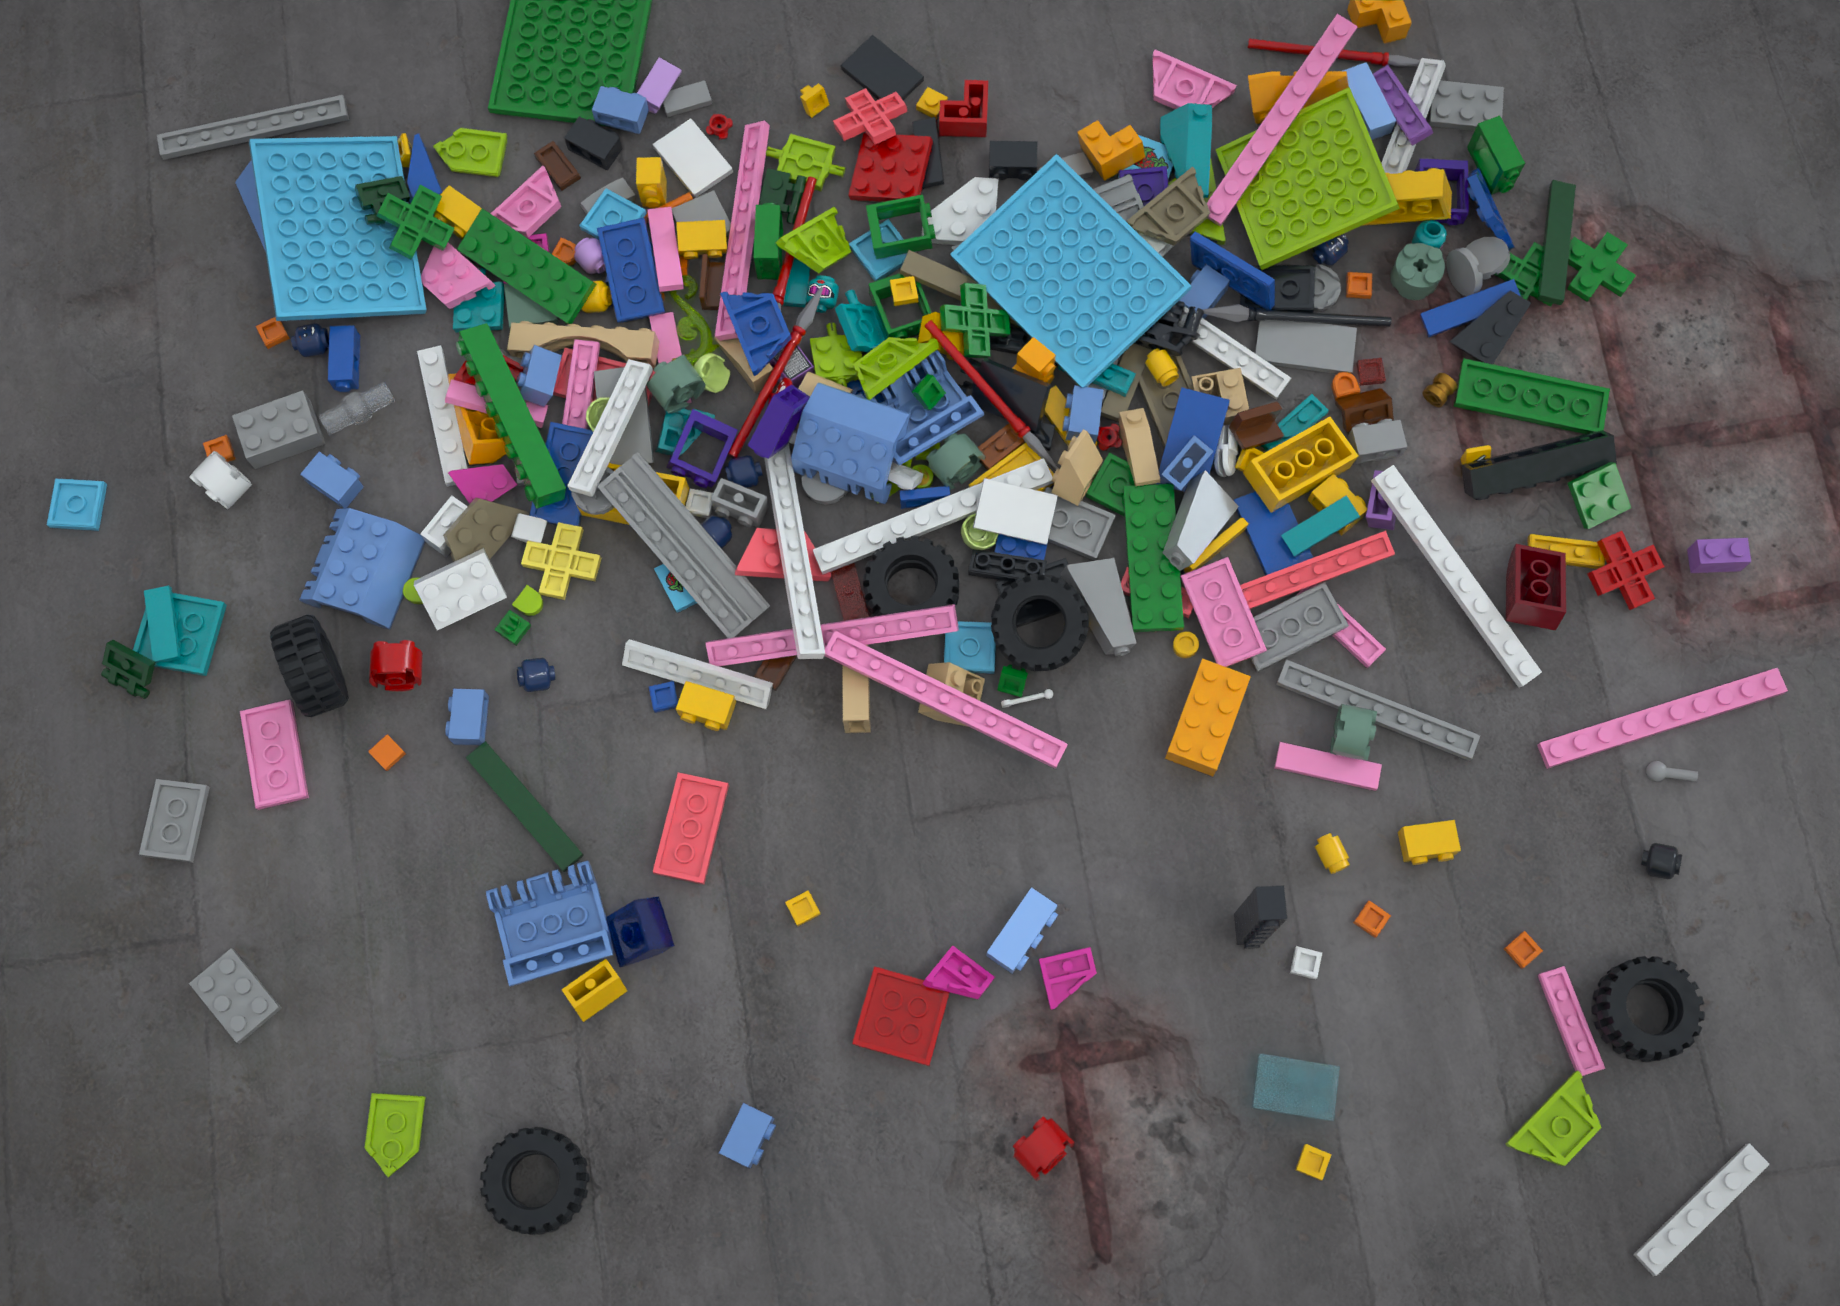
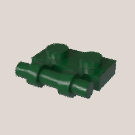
M767 168L759 205L764 203L780 205L781 214L788 213L787 223L794 224L807 177L798 175L796 184L790 183L791 173ZM788 192H793L791 205L785 204Z
M403 176L355 184V192L362 210L372 209L373 214L365 215L367 225L375 223L376 225L385 224V220L376 215L387 193L405 202H409L410 199Z
M111 640L106 643L102 661L106 668L103 669L101 676L108 679V683L127 689V693L146 699L150 694V690L144 687L151 683L156 662L115 640Z

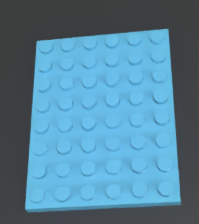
M397 136L249 139L276 321L426 313L427 309L417 251L410 260L389 249L398 227L387 221L382 225H376V223L367 225L365 215L373 214L372 209L362 210L355 192V184L403 176L404 179Z
M1057 154L950 254L977 284L986 285L987 294L1031 338H1036L1056 355L1055 362L1082 388L1088 387L1192 289V286Z

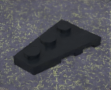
M1510 290L1448 342L1480 362L1493 364L1531 305V302Z

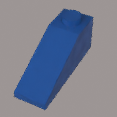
M419 134L414 135L407 179L410 192H408L410 203L419 185L439 195L442 193L425 145Z

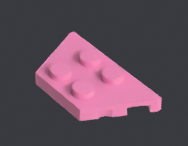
M1158 50L1153 52L1154 101L1172 109H1177L1187 103L1212 105L1213 108L1231 96L1236 90L1237 85Z
M545 167L539 168L491 213L527 238L562 207Z
M447 243L443 251L433 247L421 274L422 284L449 309L460 305L465 300L476 297L475 292L485 287L489 290L495 287V284L449 243Z

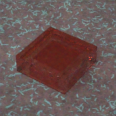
M1382 358L1357 361L1360 386L1385 383L1386 378Z

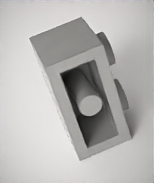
M723 478L720 479L711 497V503L716 514L724 518L730 516L738 519L737 521L746 527L755 526L759 528L769 507L767 496Z

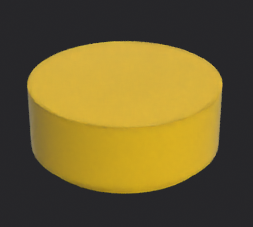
M1181 632L1173 641V650L1181 658L1194 656L1199 647L1198 638L1191 632Z

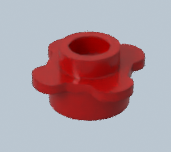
M714 114L710 118L706 132L708 135L714 134L719 136L720 139H726L729 128L733 126V121L722 114Z
M1112 424L1110 427H1099L1098 441L1100 443L1098 446L1101 450L1106 451L1110 447L1119 448L1122 445V439L1119 437V425Z

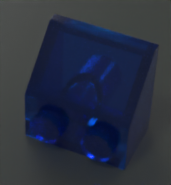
M659 896L634 900L606 917L619 967H625L657 956L675 946Z

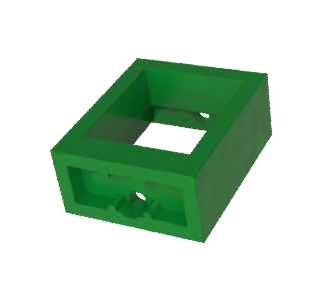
M1499 115L1478 123L1467 146L1472 159L1483 175L1491 195L1510 191L1525 165L1518 148Z
M923 194L866 205L876 259L907 254L909 250L917 252L933 248L931 239H936L934 225L928 224V218L932 217L930 203L924 202ZM920 212L924 236L883 243L879 220Z
M773 203L756 205L754 263L757 279L778 280L782 268L783 249L776 242L783 236L784 227L781 207Z
M901 274L868 284L870 298L876 308L887 338L906 339L920 333L922 319L891 329L880 301L892 296L890 280L906 277ZM915 281L918 294L917 303L922 316H925L932 312L921 284Z

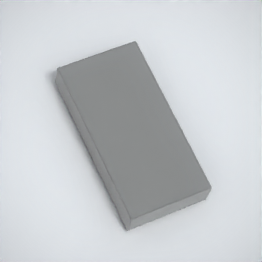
M704 80L670 90L663 101L667 117L712 105V100Z

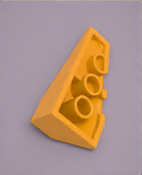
M1280 71L1248 75L1252 109L1256 124H1262L1297 71H1294L1293 76H1280ZM1328 71L1303 108L1348 88L1347 71Z
M457 373L448 374L449 385L451 379L454 380V377ZM454 405L462 445L469 465L494 463L506 454V444L503 438H499L496 433V423L493 417L490 418L487 413Z

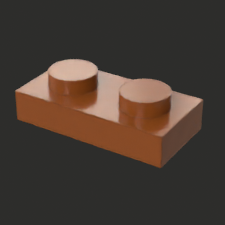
M1010 423L978 447L986 456L985 460H980V463L987 471L1026 443L1023 438L1018 437V433L1014 431Z

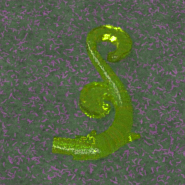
M685 275L682 276L683 285L688 288V293L684 295V298L689 300L695 296L698 284L693 277ZM676 290L669 291L671 297L688 315L679 320L677 326L678 335L684 340L694 339L698 331L701 335L699 348L696 351L692 348L689 354H684L694 367L701 356L712 353L719 345L712 344L711 330L702 315L677 294ZM691 327L697 328L698 331H697V330H692Z

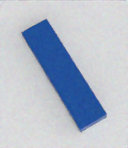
M1509 280L1421 313L1420 317L1428 338L1474 321L1510 290L1521 296L1515 280Z

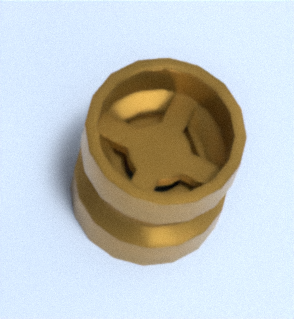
M1438 373L1433 379V384L1428 385L1422 393L1431 405L1440 408L1446 403L1447 396L1452 395L1458 387L1449 375Z

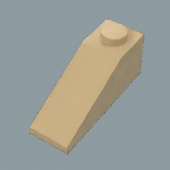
M714 337L715 342L755 394L762 390L773 370L772 366L768 363L758 375L754 376L738 338L720 341Z
M1144 408L1119 412V435L1123 442L1122 445L1135 486L1160 483L1152 436Z

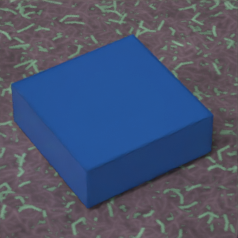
M674 681L649 686L655 713L677 707L678 697Z

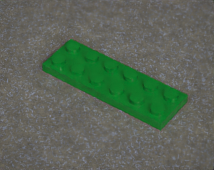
M483 208L457 250L568 324L573 323L597 285Z
M1463 359L1461 362L1454 407L1583 434L1604 430L1609 388L1469 359Z
M1174 484L1123 486L1133 631L1183 630L1184 620L1180 571L1163 554L1176 518Z

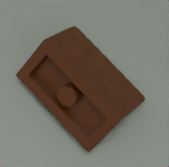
M708 254L702 255L699 299L702 310H719L725 263L709 262Z
M1382 388L1335 399L1336 406L1342 411L1343 429L1346 432H1350L1355 425L1360 423L1371 425L1377 424L1384 419H1392L1394 421L1392 398Z
M1278 401L1236 414L1229 429L1242 450L1251 449L1283 438L1284 434L1275 422V419L1282 410Z

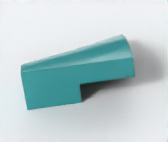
M682 409L675 413L665 411L655 452L672 455L688 415L691 412L690 410ZM694 409V410H696V411H698V412H700V413H703V414H705V415H707V416H709V417H711V418H713V419L715 418V415H714V414H710V413H707V412H704V411H700V410ZM691 428L679 456L688 449L702 431Z

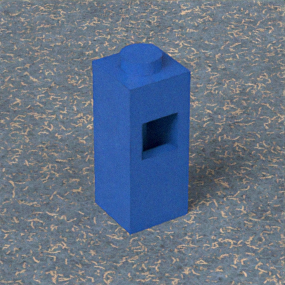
M354 325L330 326L328 382L334 390L339 392L359 389L360 334Z

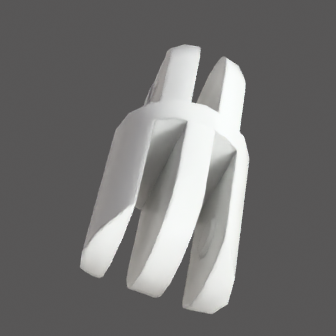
M1223 425L1214 456L1216 473L1221 477H1226V475H1233L1236 470L1238 442L1230 431L1229 426Z

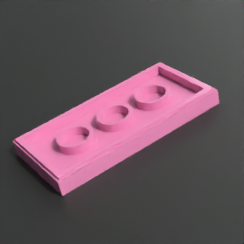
M1228 557L1180 576L1216 664L1228 667L1267 651Z
M289 699L240 711L255 808L260 810L309 798L293 701Z

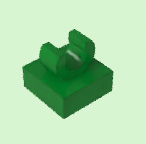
M927 374L918 386L912 390V394L924 409L930 411L946 394L936 378L930 374Z
M509 610L494 630L517 646L530 629L531 624Z
M1010 664L1007 667L1003 666L997 691L1022 697L1028 673L1024 668L1021 671L1013 669Z

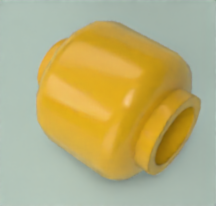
M593 281L597 285L581 309L583 312H604L612 304L610 287L603 281Z

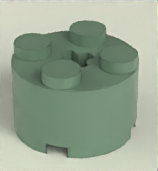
M1423 243L1407 244L1401 250L1391 270L1390 280L1392 286H1395L1402 297L1410 300H1421L1436 290L1445 270L1441 250Z
M685 355L679 356L668 364L666 362L659 363L654 368L655 374L646 384L661 407L668 413H675L689 406L687 401L692 397L696 400L706 386Z
M955 432L944 440L945 444L940 449L933 450L926 458L929 462L928 467L945 486H949L950 490L956 488L953 485L959 481L963 484L968 481L981 468L982 465L979 461L986 458L965 433L958 435Z
M1341 704L1335 719L1334 737L1331 739L1330 753L1367 761L1370 753L1369 741L1374 740L1376 726L1374 724L1377 711Z

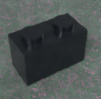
M580 116L564 137L569 151L607 171L623 149L620 137L616 132L610 129L605 130L591 119L586 120Z
M990 141L989 178L998 180L1018 178L1026 181L1037 173V141Z

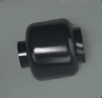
M1653 843L1649 851H1643L1641 865L1646 866V873L1649 876L1670 880L1675 874L1679 875L1682 854H1678V849L1674 846Z

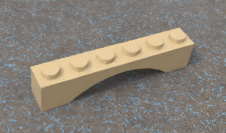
M528 321L511 323L507 350L514 357L522 358L524 353H529L534 345L552 352L573 347L574 339L599 342L601 349L614 353L626 362L630 359L650 364L652 368L656 367L659 340L655 331L650 329L628 330L624 327L607 329L598 325L581 327L576 324L558 326L549 322L542 325L533 324Z

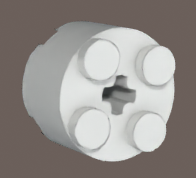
M213 451L189 476L197 485L203 486L207 490L205 493L211 499L219 502L226 509L233 506L252 485L235 466L230 465L216 451Z

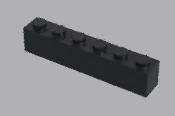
M1601 430L1462 464L1464 491L1475 500H1485L1490 497L1489 495L1496 493L1509 494L1513 492V489L1520 487L1528 489L1536 487L1537 483L1558 482L1561 480V477L1582 476L1584 472L1595 470L1609 462L1617 464L1614 435Z
M1284 885L1255 887L1234 913L1237 945H1244V949L1260 948V944H1264L1287 920Z

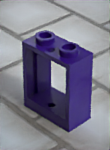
M1419 159L1415 172L1427 171L1431 168L1444 169L1448 180L1457 181V209H1451V219L1434 221L1447 223L1448 225L1463 224L1469 213V195L1467 190L1468 161Z
M792 384L775 394L747 446L752 448L758 456L767 459L785 448L800 422L802 411L810 396Z
M692 409L666 468L671 469L670 472L676 476H686L693 479V482L700 487L707 488L708 486L712 488L716 483L738 430ZM692 427L725 442L711 474L678 459Z

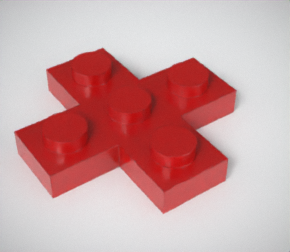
M1623 531L1597 541L1607 562V565L1587 573L1597 595L1600 596L1619 587L1629 610L1654 600L1655 597L1644 577L1664 567L1654 544L1633 553Z

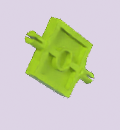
M790 134L787 144L782 150L770 146L766 150L767 157L779 159L778 171L791 173L790 183L796 184L798 175L807 178L814 177L817 179L814 190L821 191L829 174L844 177L845 167L832 164L836 151L834 145Z
M828 323L826 325L828 336L810 338L814 372L818 376L847 387L848 382L859 380L853 364L862 358L861 351H852L846 336L837 334L836 324L832 323L831 329V323Z

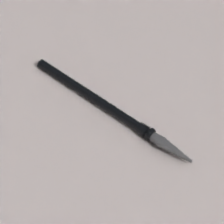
M1240 304L1202 309L1204 314L1233 322L1243 320H1279L1390 327L1392 321L1391 317L1274 311L1261 308L1254 309V307L1247 308Z

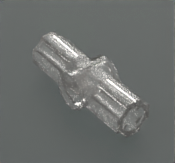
M382 382L363 393L354 392L348 394L342 399V404L319 415V419L330 436L351 424L359 425L367 422L372 417V413L395 402V399L386 383Z

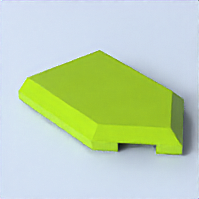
M459 128L445 141H440L433 145V148L452 172L499 177L507 145V133Z
M371 1094L365 1149L378 1163L387 1177H390L419 1152L426 1098L424 1096Z

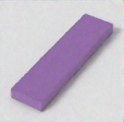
M1389 65L1373 73L1396 119L1397 125L1410 144L1413 146L1433 134L1432 128Z

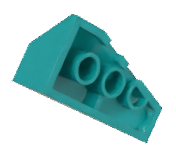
M1187 103L1160 118V140L1162 145L1165 144L1168 151L1167 157L1169 161H1172L1176 178L1178 179L1193 166L1196 170L1195 177L1198 186H1201L1204 193L1203 198H1208L1212 105Z

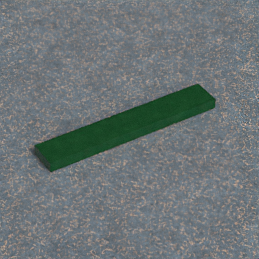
M1552 180L1549 187L1537 300L1562 305L1565 298L1576 185Z
M486 741L465 757L563 872L568 870V866L575 864L584 856Z

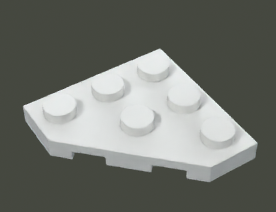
M974 177L931 210L932 217L928 218V224L934 225L936 239H931L932 243L960 244L996 211L998 179Z

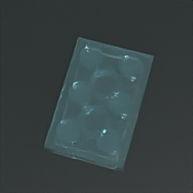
M1258 1054L1252 1108L1334 1121L1340 1066Z

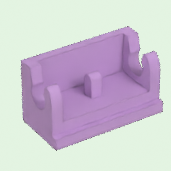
M660 57L637 92L646 97L649 112L654 114L660 109L663 101L682 72L681 69Z

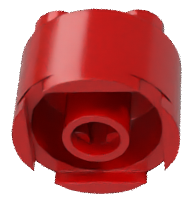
M403 640L399 643L375 642L370 652V684L378 688V684L385 685V690L387 691L412 690L416 683L420 686L422 683V651L415 647V642L410 640Z
M1044 1116L1032 1127L1034 1131L1028 1138L1022 1136L1013 1145L1015 1151L1013 1157L1035 1181L1040 1180V1172L1046 1175L1066 1156L1067 1153L1064 1149L1067 1145L1072 1148L1075 1144L1052 1118L1047 1120Z

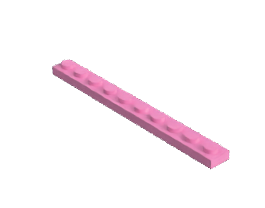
M1339 14L1335 16L1208 200L1209 220L1221 227L1358 26Z
M765 120L745 125L721 289V292H728L729 295H742L743 292H747L755 235L756 205H759L770 125ZM720 296L715 337L720 341L738 338Z
M955 604L820 624L824 649L834 631L864 645L957 632L959 630ZM793 629L706 642L709 664L715 666L797 655Z
M834 631L825 648V657L1055 769L1067 748V743L837 631Z
M1775 668L1543 741L1537 746L1548 769L1785 694L1788 690L1779 669Z

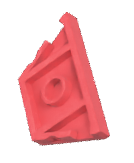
M756 529L735 570V575L784 579L776 529ZM804 531L812 580L828 582L831 578V573L828 572L822 575L813 553L815 547Z

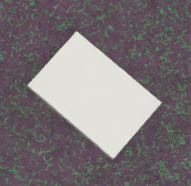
M689 119L653 143L656 152L694 198L733 173L732 167L692 119Z
M984 478L973 528L1047 545L1058 495Z

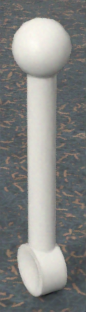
M1046 689L1043 693L1013 700H1004L1001 702L1002 708H1006L1014 704L1044 697L1050 699L1053 697V691Z

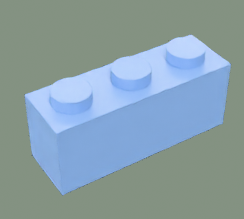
M1367 62L1343 70L1347 71L1349 87L1371 140L1392 133L1396 119Z
M1031 887L987 951L986 956L1012 974L1016 969L1021 971L1029 959L1026 956L1028 950L1031 947L1036 949L1044 936L1040 934L1045 926L1050 928L1058 917V914L1055 913L1058 905Z

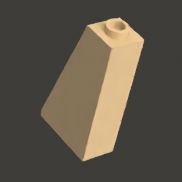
M843 665V724L845 733L871 732L869 678Z

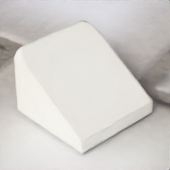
M519 513L511 537L527 543V540L541 543L547 521Z

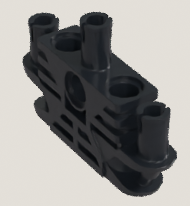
M1178 301L1133 344L1152 350H1166L1169 355L1181 356L1183 354L1181 349L1192 340H1197L1200 337L1197 330L1204 311L1198 308L1196 312V307L1190 306L1183 327H1179V321L1182 320V313L1185 311V303ZM1173 337L1179 338V342L1175 346L1171 344Z

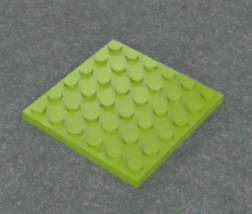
M1350 87L1301 109L1236 203L1262 270L1400 209ZM1256 131L1215 149L1225 176Z

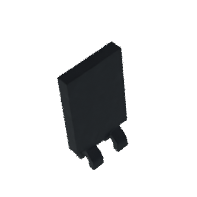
M970 358L968 362L1012 412L1026 424L1025 426H1029L1032 431H1038L1041 427L1051 384L988 358L982 360V363ZM964 381L963 385L958 384L966 397L971 395L982 410L1006 419L974 382L972 384L971 382Z

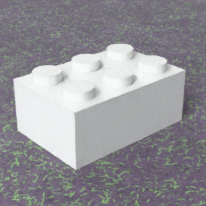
M484 548L414 580V587L437 630L507 598L506 592Z

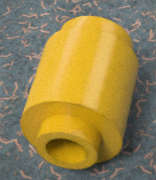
M1155 349L1147 355L1148 359L1145 361V364L1157 383H1161L1165 387L1179 378L1178 368L1166 350Z
M1329 833L1317 839L1319 844L1315 846V849L1325 869H1329L1331 874L1350 866L1348 862L1349 856L1339 836L1333 837Z

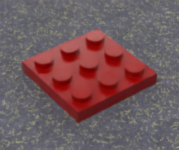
M864 133L848 194L850 199L886 202L920 195L933 144L931 136L896 134L885 141L874 144L868 134Z
M874 966L852 1045L930 1066L950 992L926 987L923 985L924 980Z

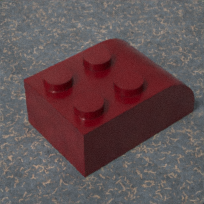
M1515 544L1506 574V621L1556 630L1566 614V553Z

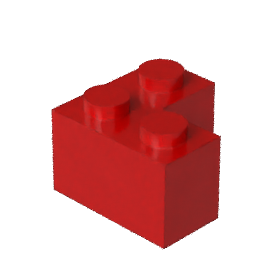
M965 80L964 101L940 100L939 136L986 137L988 80Z

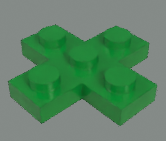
M419 185L411 203L408 204L387 193L376 216L398 227L389 249L410 260L413 258L421 240L442 251L445 249L454 227L433 217L442 198L441 195Z
M1609 232L1605 234L1595 249L1573 237L1570 242L1568 265L1579 272L1567 290L1586 302L1589 301L1599 285L1604 286L1621 297L1636 276L1616 263L1628 244Z
M1534 242L1523 260L1510 253L1507 267L1498 275L1497 273L1494 275L1506 282L1514 279L1522 298L1527 300L1529 295L1537 299L1543 246ZM1541 301V302L1547 304V305L1550 306V307H1551L1552 304H1553V303Z
M963 283L960 285L961 306L944 304L940 307L941 331L963 333L964 357L986 359L991 356L989 336L1006 337L1010 335L1009 315L1005 310L988 309L986 285Z

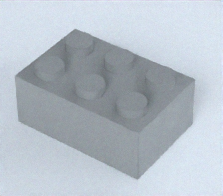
M303 390L232 415L245 457L254 469L325 444L312 402Z

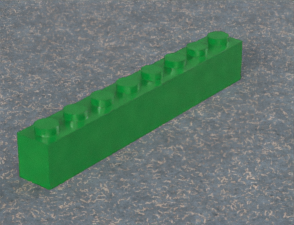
M488 323L459 331V341L456 342L458 353L460 356H464L467 361V372L470 377L474 376L475 387L478 395L484 397L486 412L490 418L493 417L496 423V433L499 438H503L506 444L505 452L507 457L513 459L516 465L514 467L516 476L519 480H523L526 486L524 490L527 499L533 501L536 509L564 500L566 487Z

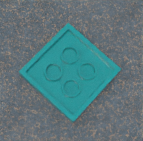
M173 593L181 659L155 664V667L207 676L227 605L221 601ZM145 608L133 650L153 661Z

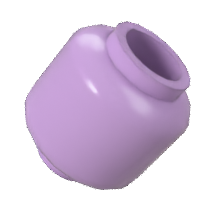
M584 238L575 247L574 258L576 262L588 274L603 273L606 269L600 241L596 238Z

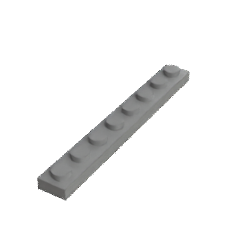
M343 95L158 134L157 140L160 156L163 160L249 142V139H263L349 120L346 100Z
M1287 659L1276 684L1336 709H1339L1341 704H1347L1377 711L1375 724L1468 761L1473 758L1480 738L1478 734Z

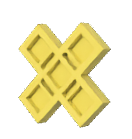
M558 522L552 545L527 540L521 565L526 568L544 571L539 589L540 595L565 600L571 577L596 581L602 558L600 555L578 551L584 531L582 527Z

